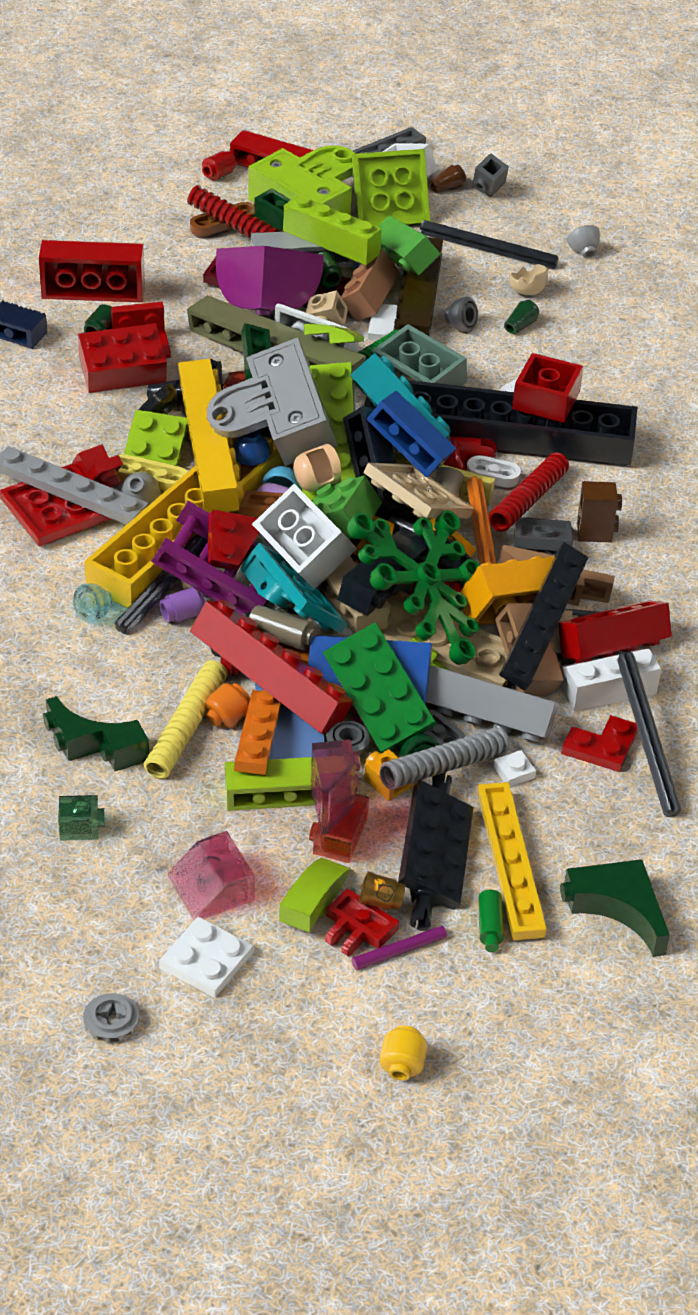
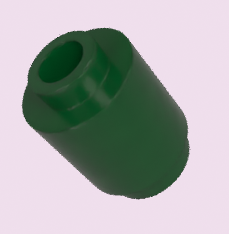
M326 251L317 253L324 255L320 284L327 288L337 286L342 279V271L333 255Z
M106 304L99 305L85 321L84 333L112 329V306Z

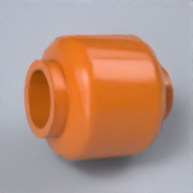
M228 683L222 684L206 699L207 719L215 727H220L221 725L226 728L235 727L246 716L250 696L237 683L233 685Z

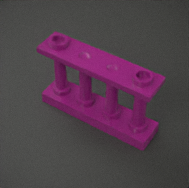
M187 501L176 519L183 527L174 542L165 538L151 562L213 600L219 601L223 599L232 603L236 607L235 611L241 616H244V612L252 611L257 605L263 606L267 599L257 593L252 583L248 588L234 579L241 564L248 558L258 543L256 541L253 542L236 570L225 569L224 572L208 564V542L199 557L184 549L193 531L208 540L210 514L201 507Z

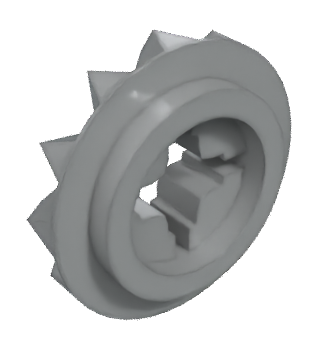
M116 993L100 995L94 998L85 1008L83 1015L85 1029L91 1032L94 1039L101 1037L107 1043L113 1038H118L122 1041L126 1034L134 1033L135 1026L139 1023L138 1008L127 996ZM112 1010H115L116 1019L113 1024L108 1025L106 1019L112 1015Z

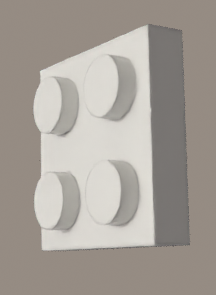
M197 917L159 960V968L216 998L253 954V945Z

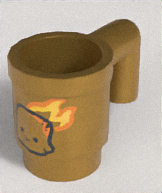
M367 871L364 882L360 886L359 903L386 910L390 908L399 910L406 885L398 883L396 879Z

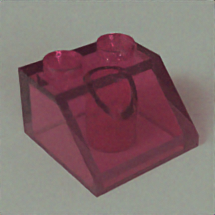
M350 739L312 743L310 787L321 835L328 834L354 807V793H359V779L355 772L361 769L360 756L358 752H353Z
M227 830L198 840L168 872V878L193 920L197 917L206 919L255 900V875Z

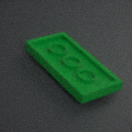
M376 622L323 651L324 657L346 691L347 696L354 701L352 705L381 753L388 749L392 751L404 744L410 737L422 734L436 726L435 720Z

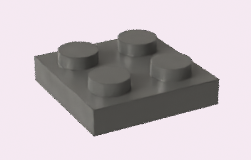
M521 517L514 524V547L536 551V549L548 550V552L556 554L563 542L570 546L573 544L571 521Z

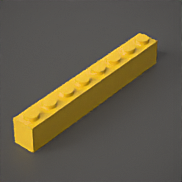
M210 359L178 362L181 391L204 510L208 513L212 509L224 512L239 510L238 499L243 498V488L240 481L238 464H236L232 438L222 437L215 433L207 420V407L210 400L218 392L222 391L221 384H219L217 368L212 369ZM226 413L218 415L216 420L224 419L227 416Z

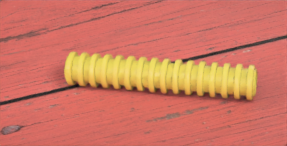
M208 660L203 664L144 762V768L151 776L159 779H165L169 776L207 711L206 699L224 683L228 676L227 669L223 664L214 660Z

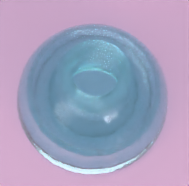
M82 584L77 587L73 595V606L76 614L81 620L89 624H95L103 620L112 604L111 594L97 584Z

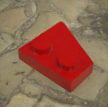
M212 509L209 514L208 564L214 567L236 570L260 533L252 525L258 518Z

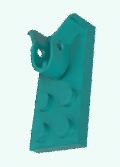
M259 542L242 564L241 572L246 575L257 590V593L285 610L290 603L295 604L296 606L293 609L297 614L307 620L309 617H312L320 627L327 631L332 628L342 633L348 626V623L318 587L313 589L283 556Z

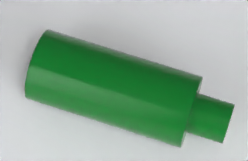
M489 889L482 891L478 896L479 939L485 945L486 951L496 952L499 949L498 944L504 940L502 894L497 890Z

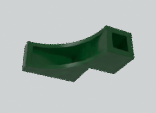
M58 696L46 699L47 712L43 713L45 727L48 731L53 730L55 746L58 752H64L68 761L100 752L105 762L109 761L114 771L145 762L149 755V739L138 719L122 723L97 722L73 713L64 706Z

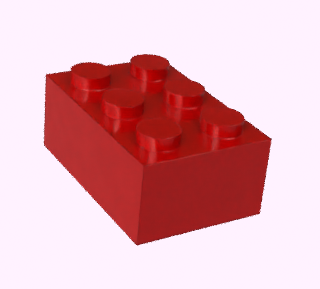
M156 323L78 333L79 359L88 393L166 382L167 360Z

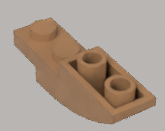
M503 545L499 563H504L511 559L521 561L529 560L535 556H542L544 558L555 555ZM583 569L568 604L579 606L581 598L609 603L615 576Z

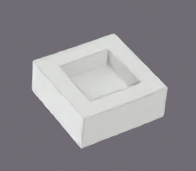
M522 750L494 759V769L503 782H509L510 787L535 779L536 770Z

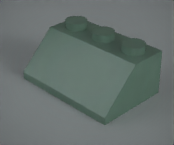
M409 324L373 349V354L376 353L379 358L384 355L395 368L417 381L462 386L467 382V358Z

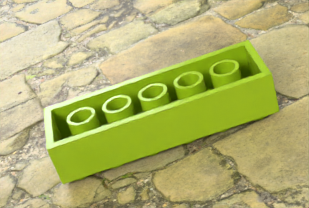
M351 362L310 365L338 445L333 448L340 460L341 482L348 477H353L354 479L355 473L343 417L355 411L354 382L350 376L352 374ZM302 488V492L313 501L317 491L308 492Z

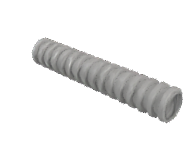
M495 727L456 741L415 752L405 757L402 756L386 761L380 766V779L386 788L393 790L413 782H418L419 780L474 764L478 761L502 755L509 749V738L502 728Z

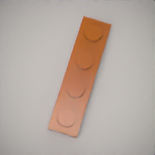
M252 690L237 749L234 771L266 775L282 703L265 690Z

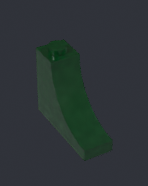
M642 859L566 869L565 882L560 884V894L562 901L568 902L571 914H596L614 919L637 933L646 943L653 957L666 955L670 934Z

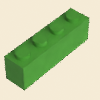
M390 215L378 226L382 228L380 250L384 249L389 258L408 273L413 271L420 275L441 254L425 235Z

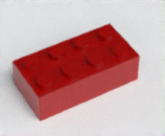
M42 240L39 252L41 299L143 303L145 288L144 244Z

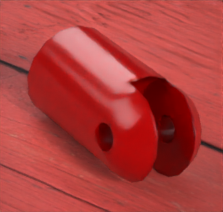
M450 437L451 440L456 439L461 443L466 463L474 456L496 457L497 446L490 439Z

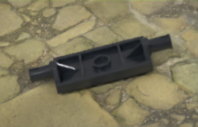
M446 773L433 776L432 785L422 780H419L414 785L398 883L405 884L409 888L411 902L413 903L410 925L415 928L416 921L418 920L417 930L420 931L428 930L431 927L433 907L443 905L455 910L461 904L474 807L449 795L452 777L447 775L445 783Z

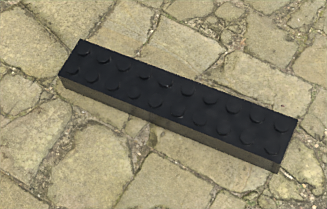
M407 380L413 387L414 392L412 394L416 398L422 396L431 406L433 411L431 415L435 419L440 416L447 423L451 431L449 433L450 437L490 439L496 444L497 450L545 456L558 452L571 459L631 466L637 406L576 399L563 423L512 409L514 392ZM366 397L364 406L374 410L376 407Z

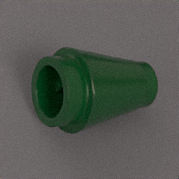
M531 300L520 301L504 323L505 330L514 335L537 321L539 315L538 306Z

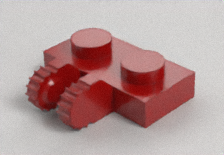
M347 888L326 909V916L336 923L328 930L324 940L332 946L344 936L346 930L352 932L341 947V952L349 957L360 947L363 940L377 949L380 948L399 930V921L378 907L360 904V896Z

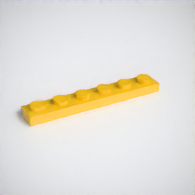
M509 782L478 784L477 795L512 939L514 941L545 938L547 929Z

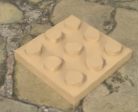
M368 463L363 472L372 479L371 483L373 485L390 491L393 494L392 498L394 500L411 506L414 509L413 513L420 518H437L445 510L452 511L458 518H470L475 509L429 476L426 478L413 465Z

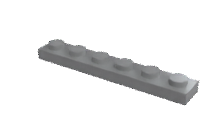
M10 446L0 453V473L127 525L148 507V503Z

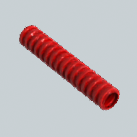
M200 185L193 187L188 195L187 202L190 206L194 205V208L200 209L201 212H207L208 216H213L216 220L219 219L221 223H226L228 227L232 226V229L235 231L239 229V233H245V236L248 238L251 237V233L279 232V229L276 227L272 229V225H266V222L263 220L259 221L258 217L253 218V215L247 214L245 210L240 211L238 206L234 207L232 203L227 204V200H221L220 196H215L212 192L208 193V190L202 189Z
M558 452L550 454L490 512L488 518L490 525L500 532L509 530L568 472V459Z

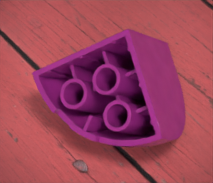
M271 246L217 248L216 274L222 294L230 304L242 309L255 310V314L260 316H270V311H275V306L278 303L298 309L309 301L319 286L323 272L324 255Z

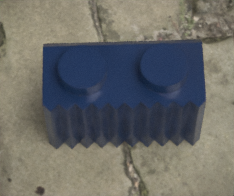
M2 300L0 302V339L33 349L47 334L46 314Z

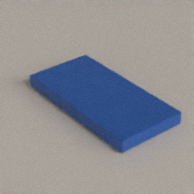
M313 635L310 642L308 666L320 670L323 673V678L329 683L342 687L324 657L323 651L346 639V637ZM387 640L426 705L432 644Z

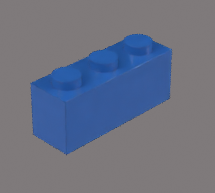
M397 390L383 399L366 419L426 478L441 467L456 450V447Z

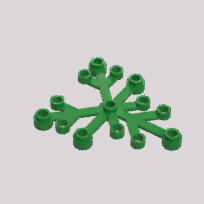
M443 511L435 519L434 529L436 534L433 532L431 521L425 517L419 518L413 524L414 532L418 536L424 537L429 547L425 562L416 563L397 549L390 533V526L384 519L378 518L373 522L367 514L363 512L356 513L348 522L347 531L349 535L357 540L365 538L373 544H366L359 551L360 560L367 565H371L377 559L392 558L409 570L395 571L389 564L380 563L371 572V585L377 590H387L393 584L416 583L412 595L404 601L405 610L412 615H416L424 608L423 600L427 592L431 602L424 620L415 628L416 635L421 640H429L436 633L435 625L439 618L451 644L449 658L457 665L467 664L476 656V648L470 640L460 638L452 619L459 624L458 627L461 634L468 638L472 637L479 630V625L475 619L467 617L460 612L467 605L466 597L462 593L453 590L444 582L459 581L465 585L480 564L475 560L468 559L457 569H439L437 567L440 556H448L451 560L458 561L465 554V548L460 542L453 541L451 544H445L447 537L453 535L461 526L458 516L452 511ZM440 594L446 597L447 601H445Z

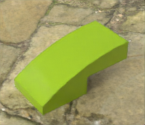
M304 324V335L329 334L331 344L364 342V336L348 328L327 324Z

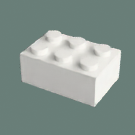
M295 484L252 524L313 589L320 585L357 549Z

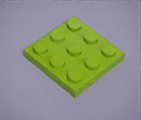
M425 149L352 154L357 219L370 222L377 227L389 215L406 225L420 224L423 220L430 221Z

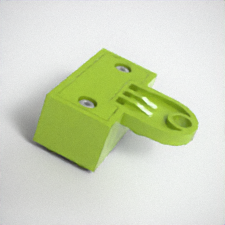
M330 145L317 148L299 158L282 148L249 166L248 199L255 202V197L273 188L291 200L297 195L306 196L310 200L328 205L332 209L348 213L351 216L352 187L342 181L353 175L352 154L356 153L343 146Z

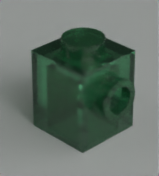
M98 795L59 796L58 823L60 841L99 840V827H105V808H98Z

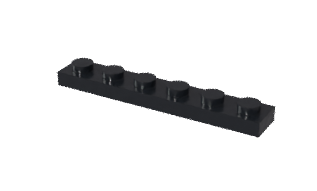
M565 542L559 547L499 676L524 691L530 686L586 565L588 556Z

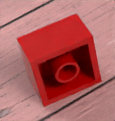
M531 353L515 382L512 409L564 423L580 393L583 366Z

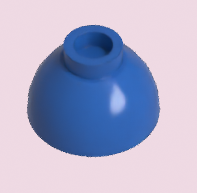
M258 430L237 437L233 443L236 461L249 466L258 465L265 462L270 456L269 444L259 434Z

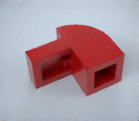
M103 444L79 452L72 461L88 479L110 488L121 484L117 476V472L123 465L119 454L109 458Z

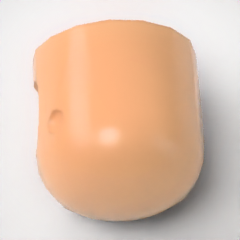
M330 444L303 452L296 457L293 465L294 474L297 482L305 491L315 492L326 484L334 485L341 482L340 460L337 452Z

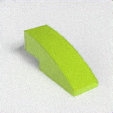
M322 857L314 861L299 876L281 901L279 921L310 932L319 916L323 917L325 915L327 907L334 900L349 875L351 868Z

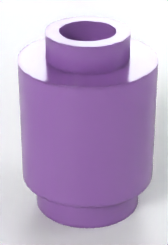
M194 587L166 595L165 599L160 601V610L167 623L172 621L178 623L197 617L205 604V599L200 591L197 592Z

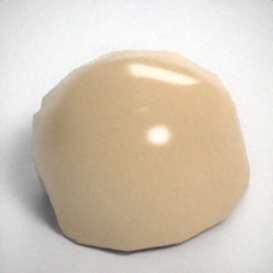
M536 264L532 271H527L522 266L517 273L509 274V284L517 293L523 295L540 293L546 287L548 280V269L540 264Z

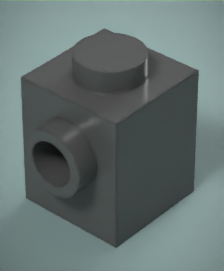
M490 153L475 167L472 184L478 191L491 197L506 183L509 166Z

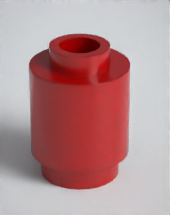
M220 151L202 161V172L205 177L215 181L233 172L237 166L236 158L229 151Z

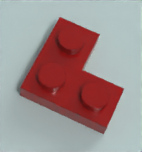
M610 715L601 735L572 726L562 746L561 754L620 772L638 733L637 725L635 722Z

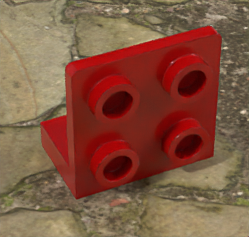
M163 301L111 307L112 329L156 323L165 357L171 358V349L165 331Z

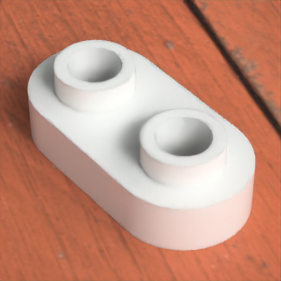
M474 456L467 461V471L495 478L494 485L510 488L520 482L521 469L513 462L486 456Z

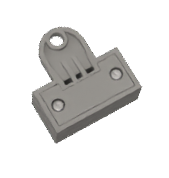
M298 337L246 357L253 378L218 392L210 400L207 407V420L214 432L222 437H240L269 426L273 441L285 466L294 463L296 457L303 452L325 444H330L332 447L338 446L310 364ZM228 413L224 419L216 420L218 415Z

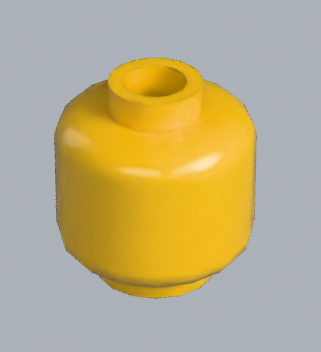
M407 1025L397 1026L384 1036L379 1063L389 1073L391 1078L399 1081L408 1080L410 1077H415L423 1071L428 1043L418 1029Z

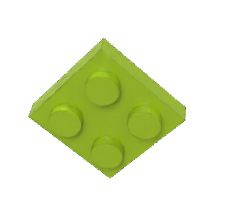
M135 410L124 454L179 466L188 431L187 418Z

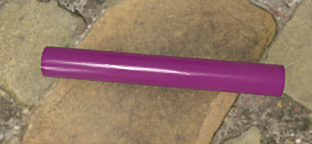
M444 926L433 928L353 957L351 959L352 965L356 971L445 939L447 938V932Z

